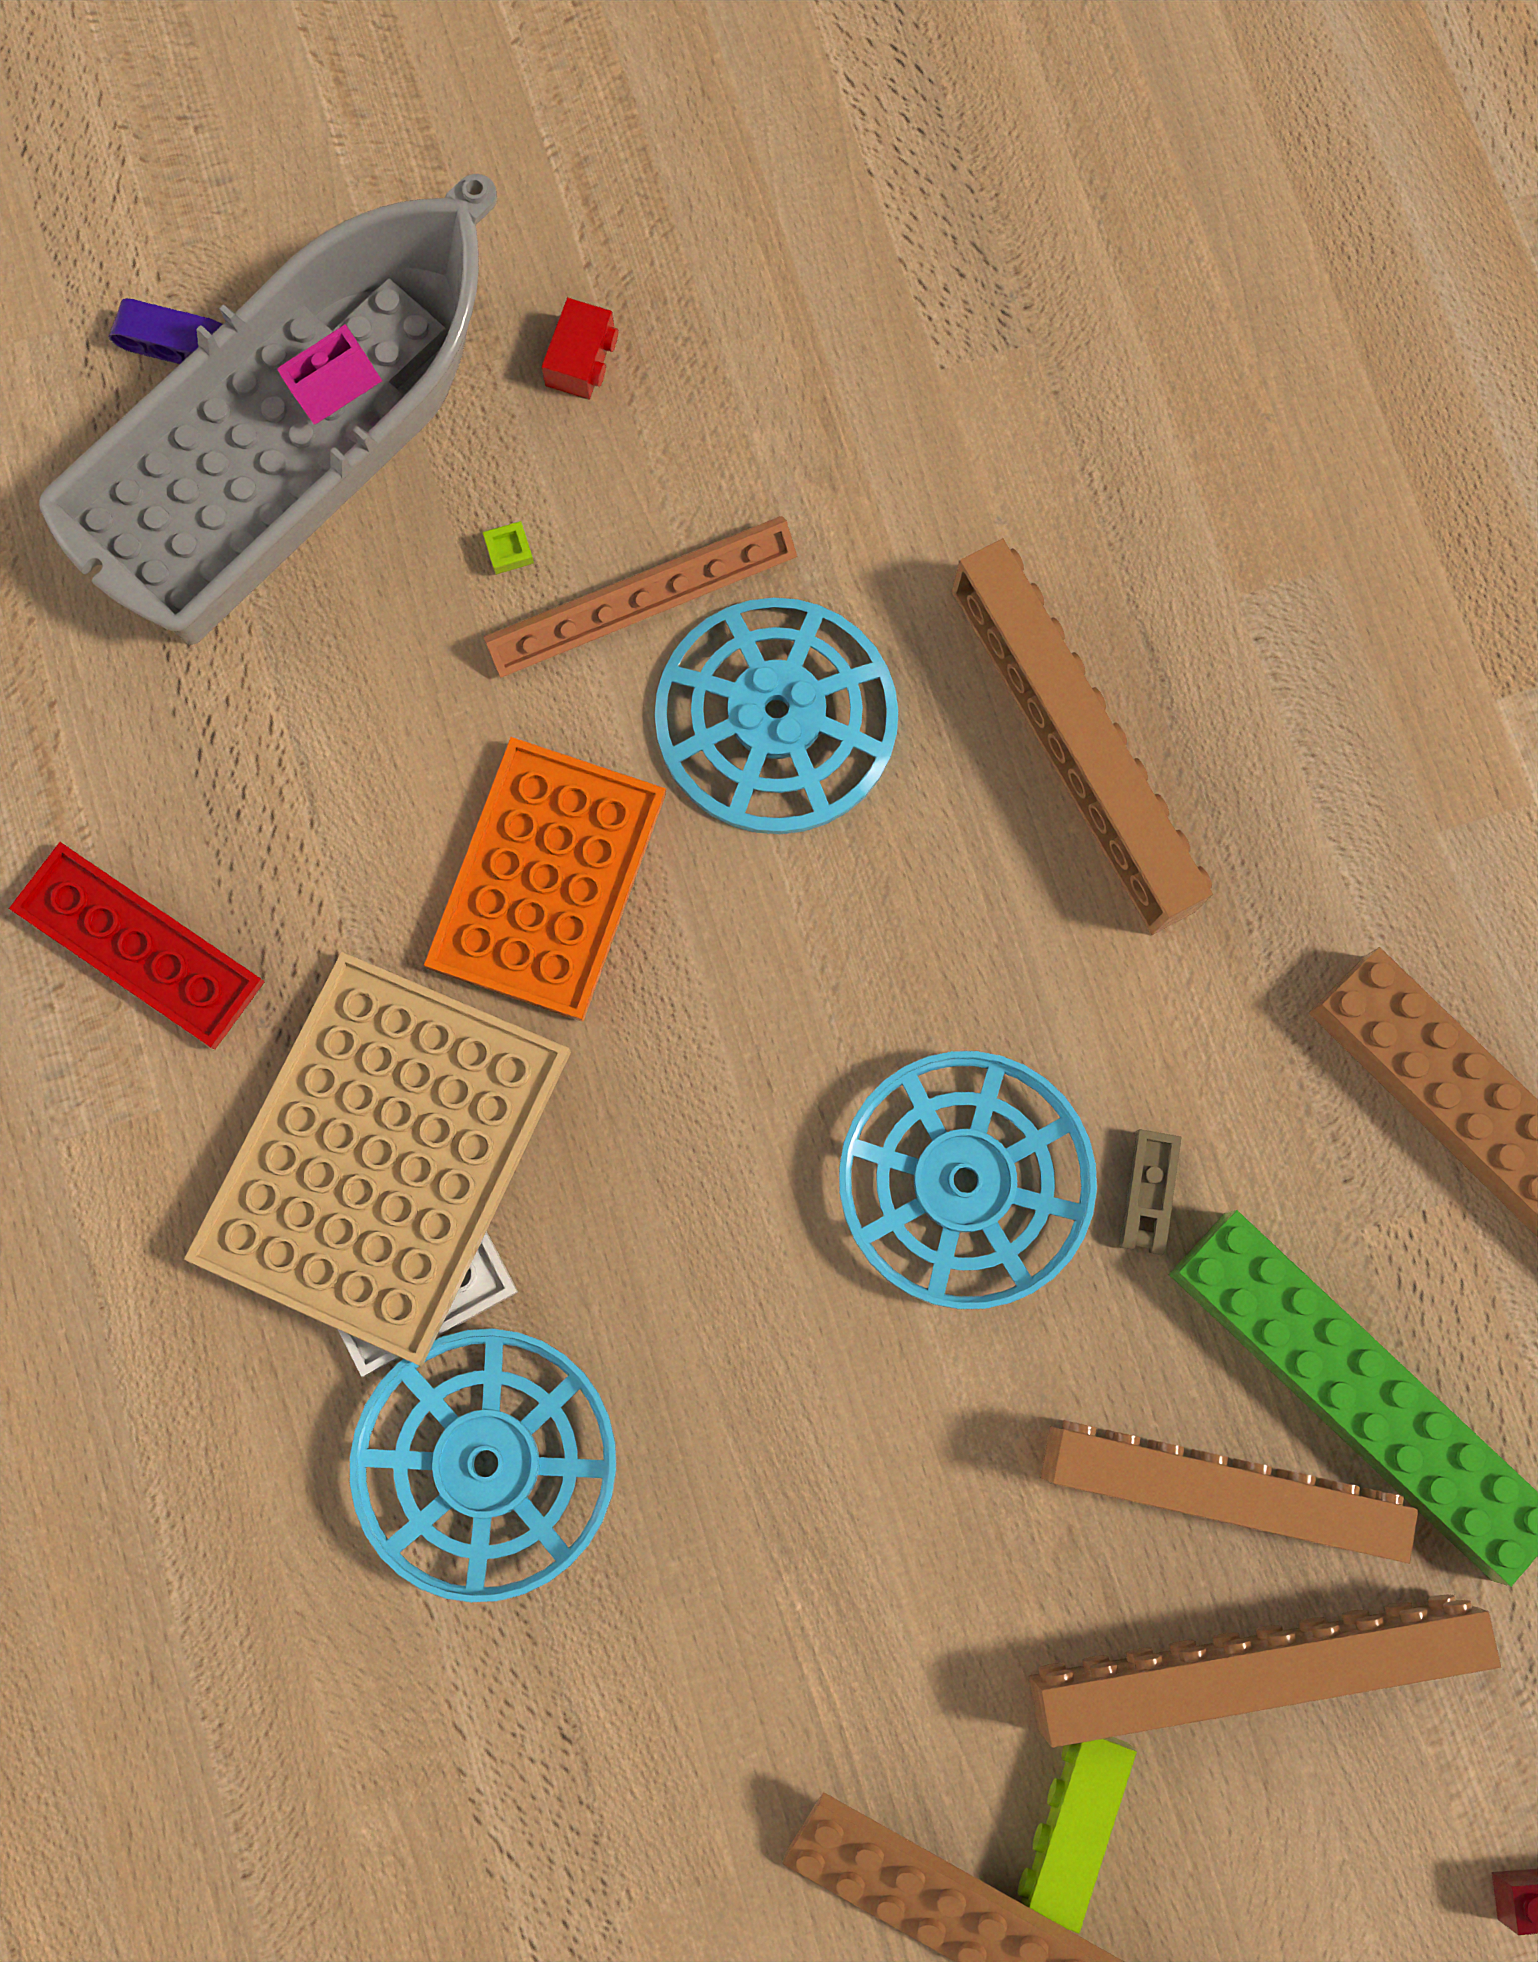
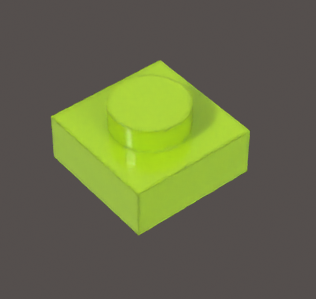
M521 521L483 532L496 575L534 564Z

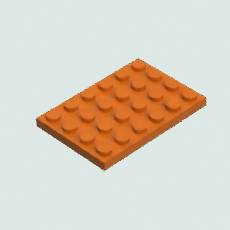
M510 737L424 967L583 1022L665 799L666 788Z

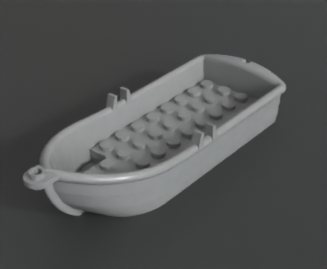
M471 174L461 179L447 192L445 198L398 202L370 210L346 220L326 231L297 252L235 313L223 304L219 310L226 322L212 335L200 325L196 329L198 348L41 494L39 500L40 511L58 545L71 562L83 574L89 573L97 565H102L101 571L94 575L92 583L105 594L137 615L167 630L174 631L187 644L194 645L200 642L421 431L443 405L462 358L467 330L473 313L479 274L476 224L495 207L497 202V191L492 180L482 174ZM346 324L382 379V382L314 425L291 393L277 368Z

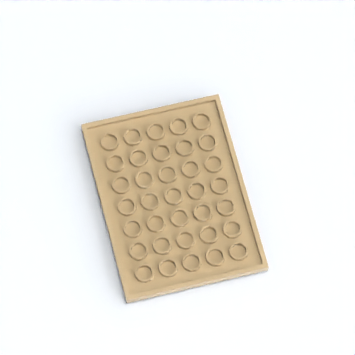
M341 951L184 1260L422 1367L571 1054L570 1049Z

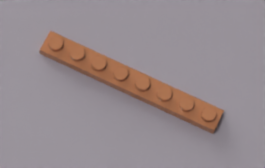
M783 516L777 517L484 636L483 638L500 678L796 558L797 553L787 520Z

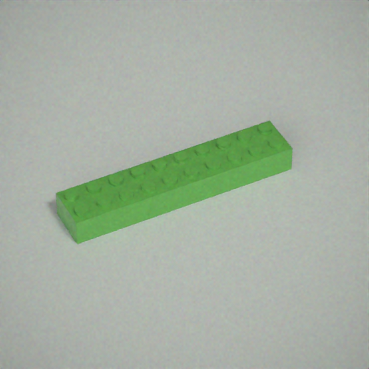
M1238 1210L1224 1213L1168 1275L1401 1496H1404L1414 1508L1418 1509L1422 1516L1491 1581L1512 1587L1538 1556V1491Z

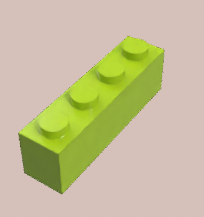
M1114 1737L1063 1746L1061 1759L1066 1763L1061 1778H1054L1050 1786L1047 1805L1051 1806L1048 1819L1046 1824L1041 1822L1037 1827L1033 1840V1850L1037 1851L1032 1868L1026 1867L1024 1869L1018 1888V1895L1022 1896L1021 1902L1023 1905L1080 1934L1137 1753L1129 1743Z

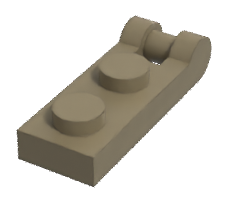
M1142 1129L1136 1131L1124 1222L1119 1240L1120 1248L1134 1250L1135 1246L1149 1248V1253L1158 1255L1165 1253L1181 1136ZM1140 1217L1154 1219L1152 1231L1139 1229Z

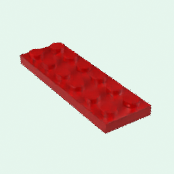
M62 842L57 844L8 908L214 1050H216L265 983L260 977Z

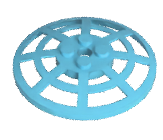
M773 597L749 600L727 607L706 618L687 634L674 650L663 670L656 693L655 723L657 740L665 765L676 784L693 803L712 817L733 827L755 833L788 834L804 832L826 825L848 813L869 794L880 780L892 754L897 735L898 704L895 686L885 661L875 645L859 628L841 615L820 605L798 599ZM766 608L796 609L808 612L800 631L779 627L749 631L741 616V613L750 610ZM823 618L835 623L849 633L867 652L872 663L851 669L844 658L833 647L815 637ZM725 620L734 639L719 648L706 662L701 672L678 667L683 656L694 642L714 625ZM780 639L794 641L787 661H764L755 642ZM810 647L826 657L839 673L818 681L811 672L802 667ZM741 650L749 668L735 682L713 676L716 669L727 657L735 651ZM880 678L884 688L887 709L885 733L882 742L860 732L863 706L858 684ZM672 682L694 688L691 716L695 735L674 747L669 736L667 721L668 693ZM846 688L850 701V721L848 726L825 716V696ZM706 691L729 698L728 719L708 729L705 725L703 713ZM780 700L788 706L789 711L782 718H772L765 711L766 705L771 701ZM820 733L841 741L840 746L833 755L822 765L814 769L806 749L816 741ZM735 735L737 740L750 751L744 769L741 770L726 760L714 744ZM853 747L875 757L871 768L861 781L841 799L829 805L820 781L826 779L842 765L850 755ZM703 751L706 758L718 771L730 780L738 783L730 807L718 802L703 791L686 773L681 761ZM791 757L799 775L784 779L759 777L766 758L782 759ZM805 789L814 811L801 816L784 818L759 817L746 813L754 790L784 793Z
M952 1051L928 1056L904 1066L885 1079L866 1098L852 1120L843 1143L839 1165V1194L844 1217L855 1243L868 1262L887 1281L905 1293L933 1305L954 1309H986L1009 1304L1034 1293L1054 1279L1071 1261L1083 1242L1093 1216L1097 1193L1096 1163L1091 1142L1080 1117L1066 1097L1046 1078L1026 1065L1000 1055L979 1051ZM954 1066H975L987 1069L980 1093L952 1092L929 1099L918 1078L919 1075L926 1072ZM1004 1074L1020 1080L1037 1091L1054 1108L1060 1118L1037 1130L1034 1124L1018 1109L1005 1101L997 1099ZM903 1085L914 1108L908 1111L895 1124L886 1138L883 1147L859 1140L863 1127L875 1108L892 1091ZM951 1106H976L970 1129H958L947 1132L936 1113V1110ZM996 1112L1011 1121L1024 1134L1025 1138L1005 1148L997 1139L987 1134L992 1113ZM921 1120L932 1142L924 1149L919 1159L895 1152L898 1143L906 1131L915 1122ZM1068 1133L1075 1145L1080 1165L1081 1193L1079 1203L1053 1197L1055 1190L1054 1168L1046 1145ZM1032 1153H1035L1040 1169V1193L1017 1187V1172L1014 1163ZM854 1156L878 1164L876 1172L877 1194L884 1216L863 1228L857 1217L852 1196L851 1169ZM890 1168L914 1175V1189L917 1198L896 1210L893 1206L889 1189ZM969 1169L976 1175L977 1185L972 1192L964 1193L955 1187L953 1179L958 1170ZM1012 1204L1036 1210L1027 1228L1016 1240L1010 1243L998 1221L1007 1213ZM926 1213L932 1221L942 1226L943 1230L937 1251L919 1242L906 1229L904 1224ZM1051 1214L1075 1220L1070 1234L1059 1252L1042 1270L1031 1277L1018 1254L1025 1250L1038 1236L1046 1223L1048 1215ZM983 1230L995 1251L992 1254L979 1257H954L960 1232ZM893 1231L896 1237L911 1252L925 1261L934 1264L928 1289L913 1283L896 1272L877 1253L871 1243ZM1002 1263L1016 1285L1005 1291L983 1296H954L945 1294L950 1269L959 1271L981 1270Z
M499 1329L466 1330L436 1339L425 1362L452 1349L472 1344H485L484 1371H473L457 1375L433 1388L418 1372L417 1368L419 1365L405 1359L401 1360L379 1382L365 1404L354 1432L350 1453V1488L355 1512L365 1536L378 1555L399 1576L421 1590L445 1599L465 1602L500 1601L523 1595L550 1582L570 1567L590 1545L604 1521L612 1499L617 1470L616 1442L611 1420L600 1394L585 1373L566 1355L541 1340L519 1332ZM503 1345L516 1346L539 1354L557 1365L568 1376L548 1394L542 1387L529 1379L502 1371ZM403 1381L420 1402L413 1408L404 1422L397 1440L396 1449H368L371 1433L381 1409L392 1392ZM484 1384L482 1410L473 1411L458 1417L444 1401L445 1397L462 1388ZM501 1385L521 1390L538 1401L539 1404L521 1421L509 1414L500 1412ZM579 1390L582 1391L588 1400L598 1422L603 1443V1460L578 1459L574 1432L561 1407ZM430 1411L445 1428V1431L440 1436L434 1452L410 1451L416 1430ZM550 1417L554 1420L561 1435L565 1458L539 1457L537 1444L532 1434ZM489 1450L496 1455L498 1467L491 1476L482 1477L476 1472L474 1461L479 1453ZM366 1467L394 1468L397 1496L405 1515L410 1521L389 1539L380 1528L371 1506L366 1480ZM408 1469L432 1470L435 1485L440 1493L421 1511L411 1492ZM538 1475L563 1476V1482L557 1499L549 1512L543 1516L528 1498L534 1488ZM576 1478H602L600 1494L592 1516L577 1540L568 1547L553 1529V1526L559 1521L570 1502ZM451 1508L464 1515L473 1517L471 1544L448 1537L437 1530L433 1524ZM515 1510L530 1529L525 1534L511 1541L489 1545L492 1517H498ZM422 1535L427 1541L443 1551L459 1557L469 1558L466 1586L451 1584L426 1574L409 1563L400 1552ZM539 1540L555 1560L544 1570L521 1581L502 1586L484 1587L487 1559H496L515 1554Z

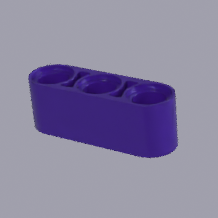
M125 298L121 300L109 339L124 350L181 364L198 348L196 329L200 325L212 335L223 324L210 318Z

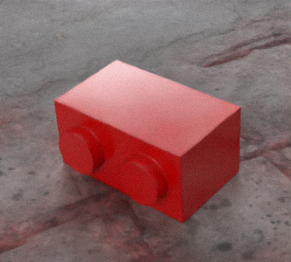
M567 297L541 367L546 387L590 400L594 387H600L604 380L606 364L603 362L607 351L613 352L618 340L619 330L614 328L613 312L611 310Z

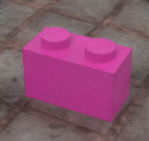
M346 324L277 368L291 393L314 425L382 382V379Z

